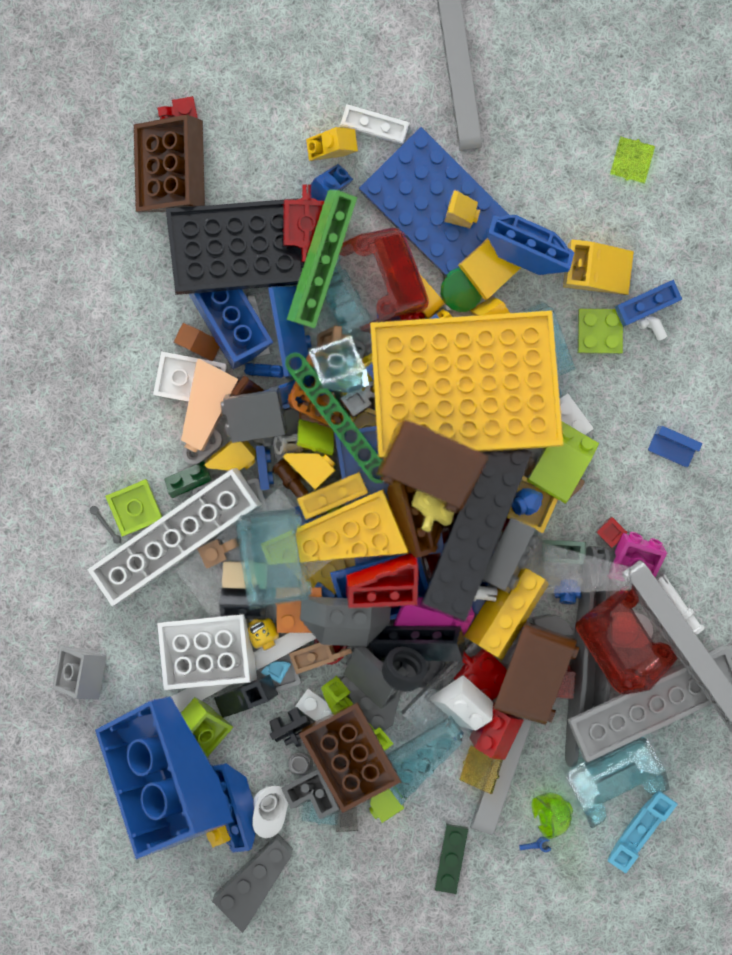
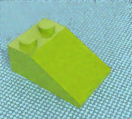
M561 421L563 446L544 447L527 482L566 504L592 460L599 443Z

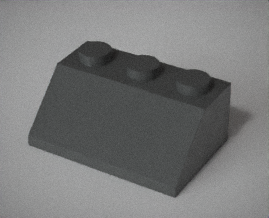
M511 518L488 563L482 580L507 593H510L511 589L514 590L519 582L518 575L521 569L524 570L529 562L530 557L528 555L531 549H535L539 542V532L535 528Z

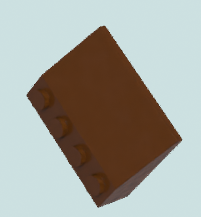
M182 115L133 124L136 212H166L167 208L205 206L203 120L190 115Z
M358 702L304 727L299 733L342 813L401 783V779Z

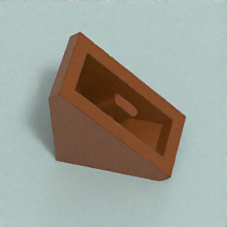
M182 323L173 342L210 361H214L220 349L214 337L185 323Z

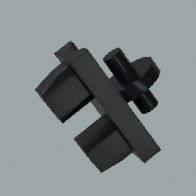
M296 707L288 712L291 723L284 725L281 717L269 721L272 740L279 742L285 739L284 743L286 746L294 743L296 747L301 746L299 740L301 737L298 731L312 723Z

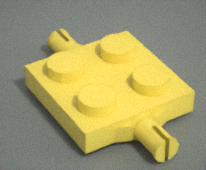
M416 490L412 506L419 509L425 516L422 530L430 532L433 521H438L444 526L451 525L454 513L444 509V504L441 503V500Z

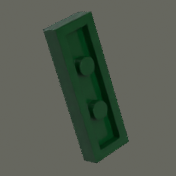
M446 823L434 887L436 891L457 894L468 827Z

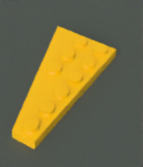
M380 490L261 544L269 565L410 553L384 490Z

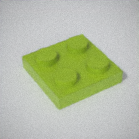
M578 309V353H623V325L615 309Z
M147 479L105 496L122 537L150 526L163 517Z

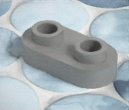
M214 430L212 436L215 437V443H207L204 451L197 450L198 456L196 458L191 457V450L184 447L182 451L184 460L193 465L205 460L222 445L223 439L220 432Z

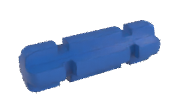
M245 364L244 373L246 375L284 377L283 366Z

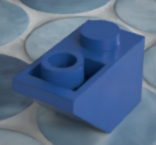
M337 164L312 181L310 184L311 198L325 201L328 190L342 191L353 181V178L344 168Z

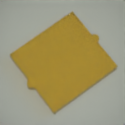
M470 745L466 760L463 761L464 766L459 780L484 792L493 794L496 781L500 778L499 771L503 760L491 759Z

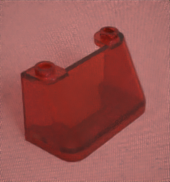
M632 585L625 586L582 616L575 624L577 632L612 687L621 694L650 691L678 659L668 644L663 642L653 643L632 608L639 603V597Z

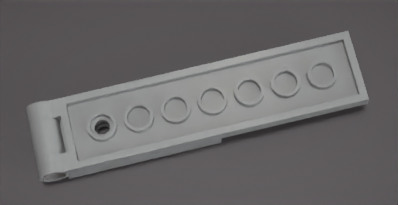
M730 642L726 646L722 645L709 651V654L732 685V642ZM681 664L643 682V685L568 719V722L584 761L590 762L707 707L711 703L685 666Z

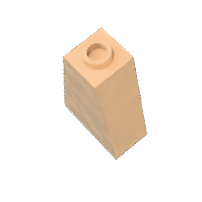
M199 358L196 362L181 441L186 443L184 447L195 453L197 450L204 451L223 415L221 402L226 394L232 393L240 381Z

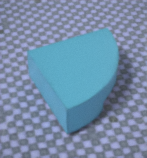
M274 661L268 664L261 673L265 676L270 674L271 679L281 683L291 663L287 661Z

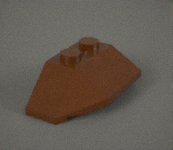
M394 482L393 485L389 484L387 495L408 550L415 558L436 552L444 525L438 521H433L430 532L422 530L425 516L419 509L412 506L416 489L401 482Z

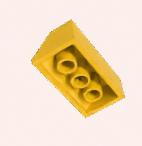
M527 568L521 569L518 575L519 582L514 590L511 589L510 593L497 588V595H494V597H497L496 601L486 600L464 635L465 638L500 660H503L549 585L544 578Z

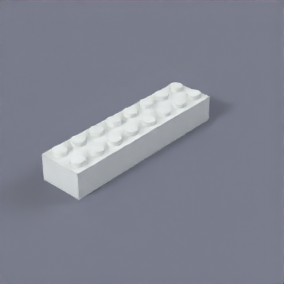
M238 468L231 469L87 570L111 606H115L262 504Z

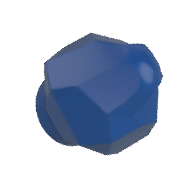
M524 488L516 493L511 507L518 516L534 514L542 505L543 494L530 488Z

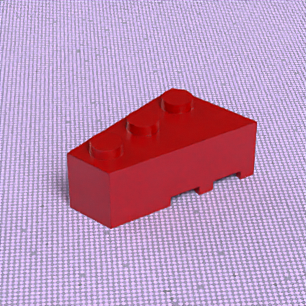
M412 553L346 575L348 607L417 605V559Z

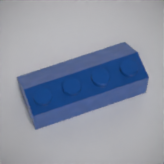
M270 287L268 290L284 377L287 380L294 379L285 366V360L292 353H299L307 358L309 354L308 348H312L310 335H305L304 325L287 320L297 287ZM298 357L293 358L290 362L291 368L293 370L300 369L302 360Z
M242 289L189 294L233 370L253 360L273 344L271 337Z

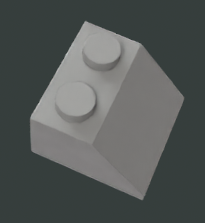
M60 645L52 689L75 699H99L107 656L95 651Z

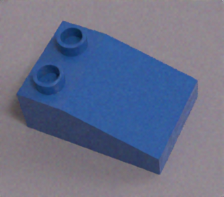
M171 696L151 700L95 730L136 859L173 848L233 822L229 810V800L223 792L219 778Z

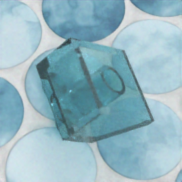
M351 336L308 351L323 388L350 393L369 386L366 369Z

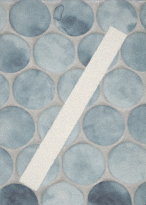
M288 633L275 640L276 645L265 651L263 648L258 649L254 652L256 671L316 639V637L312 633ZM231 684L187 688L171 698L181 712L194 697L203 700Z

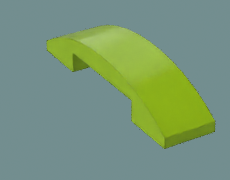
M335 676L321 687L323 696L332 713L353 704L347 697L351 692L338 676ZM372 727L384 751L394 744L380 727L376 730Z

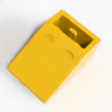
M572 239L568 243V249L574 252L570 270L564 272L563 288L629 295L634 251L590 241Z

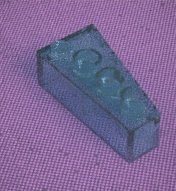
M338 256L325 300L338 325L342 327V333L353 336L370 326L371 317L367 309L362 306L359 293L356 289L352 288L346 269L342 270L339 264L341 260Z
M449 716L387 754L401 779V783L390 788V791L401 805L461 745L464 733L452 716Z

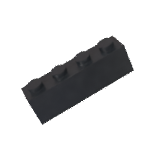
M386 626L370 642L374 656L379 660H385L389 652L396 647H408L419 652L425 661H463L466 643L461 626Z

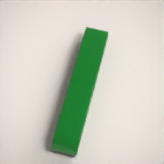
M299 353L288 355L285 360L287 370L369 479L374 483H382L383 481L374 478L372 475L373 468L380 466L382 459L379 458V455L306 358ZM295 357L302 360V366L298 370H293L290 366L291 360ZM312 375L316 379V384L312 388H307L304 385V379ZM327 394L330 397V402L327 406L322 407L318 404L317 399L319 395ZM335 412H341L344 416L343 422L339 425H335L331 421V416ZM348 430H354L357 433L358 438L354 443H349L345 439V433ZM362 448H367L371 452V458L368 461H362L358 456Z

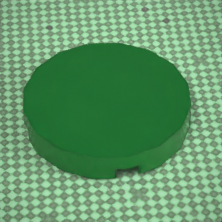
M460 268L450 271L446 275L445 281L441 284L440 292L446 306L457 312H467L475 308L482 298L480 293Z

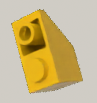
M335 127L306 139L309 161L344 157L358 151L355 129Z

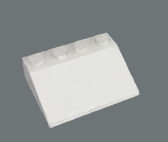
M244 614L157 623L164 690L246 683L257 679L255 656Z

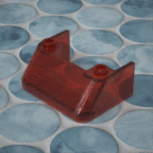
M388 228L359 234L343 242L339 253L341 256L346 257L354 252L363 257L374 254L388 291V295L380 298L376 304L379 318L361 326V331L371 333L370 323L403 321L423 312L428 307L429 298L403 231L397 228Z

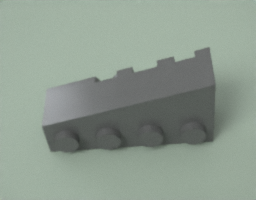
M279 833L214 894L212 902L242 933L292 856L293 848Z

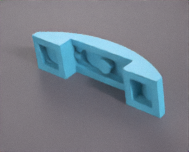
M660 791L656 792L629 823L607 859L608 862L624 873H627L639 857L638 852L662 820L664 822L678 805L677 802Z

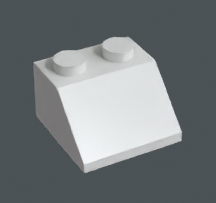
M464 675L430 697V700L461 727L476 731L492 721L493 701Z

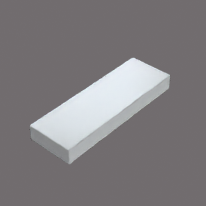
M346 104L340 127L355 129L356 132L403 145L410 123Z

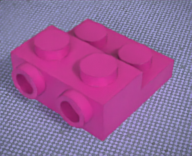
M630 532L629 535L623 533L614 551L616 557L609 570V579L625 583L621 573L639 560L649 568L656 578L667 555L663 543L654 538H650L649 541L644 540L640 534Z

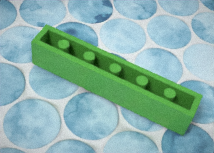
M328 190L287 320L311 328L316 327L357 197L339 190Z

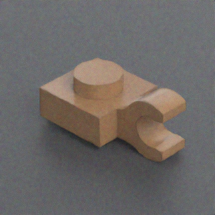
M236 538L222 545L220 540L216 539L197 550L206 569L227 560L226 552L239 547Z

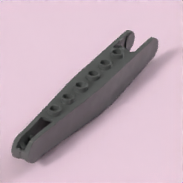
M588 546L586 548V564H583L581 599H579L574 632V639L577 640L576 646L580 648L576 659H571L565 744V761L568 767H575L579 756V747L568 719L607 702L610 698L612 677L610 553L606 547ZM603 755L590 761L591 766L600 767Z

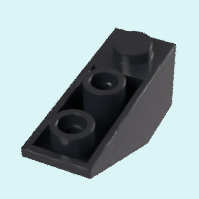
M269 674L216 696L214 700L222 718L266 703L279 694Z

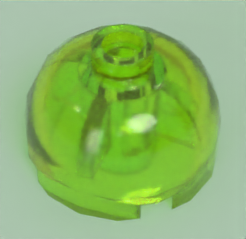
M550 792L540 794L532 799L534 819L537 815L539 816L541 825L538 828L546 838L552 839L561 836L569 829L572 822L573 808L562 796Z

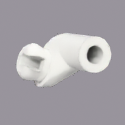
M648 315L637 320V326L640 329L651 328L658 341L667 337L660 319Z

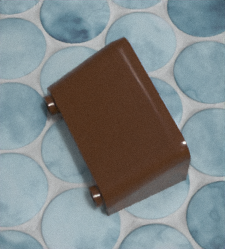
M403 420L397 424L376 475L381 476L380 480L387 484L393 485L394 482H401L437 498L444 504V509L456 513L463 510L489 457L417 423Z
M526 621L493 709L546 725L547 721L552 723L556 712L552 708L569 662L571 659H576L580 648L576 646L577 640Z

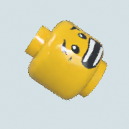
M254 619L248 623L249 639L254 648H263L265 651L276 645L274 641L278 639L279 633H277L272 619Z

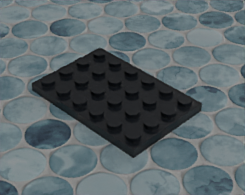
M284 200L166 209L175 295L298 285L305 262H302V248L283 246Z

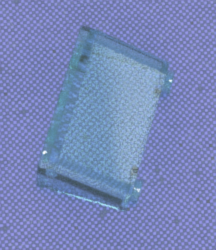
M295 508L240 515L236 521L249 610L308 600L309 595L312 593L310 581H306L302 577L295 534L297 528L301 527L299 514L295 513Z
M644 737L636 739L590 762H584L572 768L568 773L569 784L590 828L605 821L607 812L603 803L641 784L647 793L651 795L656 794L658 791L663 793L670 789L666 770L651 744Z

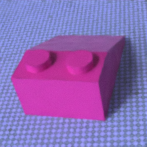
M418 598L417 605L401 606L393 624L394 626H461L464 636L475 614L471 607L466 621L460 622L421 606L423 598Z

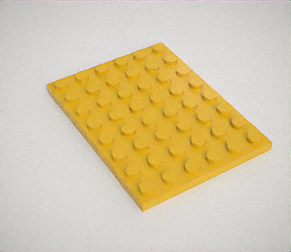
M552 311L370 323L379 458L384 457L397 424L403 420L417 423L479 452L563 446Z

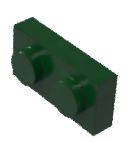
M205 461L164 478L171 498H175L212 481L209 470L204 465Z

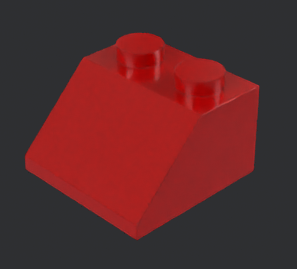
M493 709L492 721L476 731L473 730L469 738L477 750L491 759L505 760L524 720Z

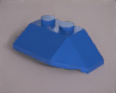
M517 215L493 216L487 237L499 258L537 275L563 273L570 270L574 252L568 249L565 242L555 232Z
M227 763L213 765L212 768L217 774L223 792L229 800V810L233 822L225 825L231 838L226 843L230 846L229 848L233 853L250 851L253 847L256 833L252 826L254 801L247 777Z

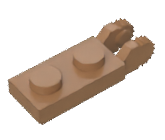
M319 642L289 653L296 674L334 662L338 660L337 658L352 653L351 648H345L335 653L332 645H322Z

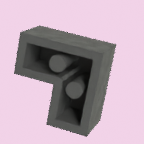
M318 769L281 788L291 809L311 801L319 819L327 818L341 811Z

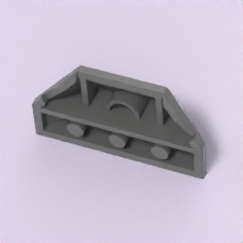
M301 596L300 620L322 645L367 646L390 623L391 606L349 608L347 598Z

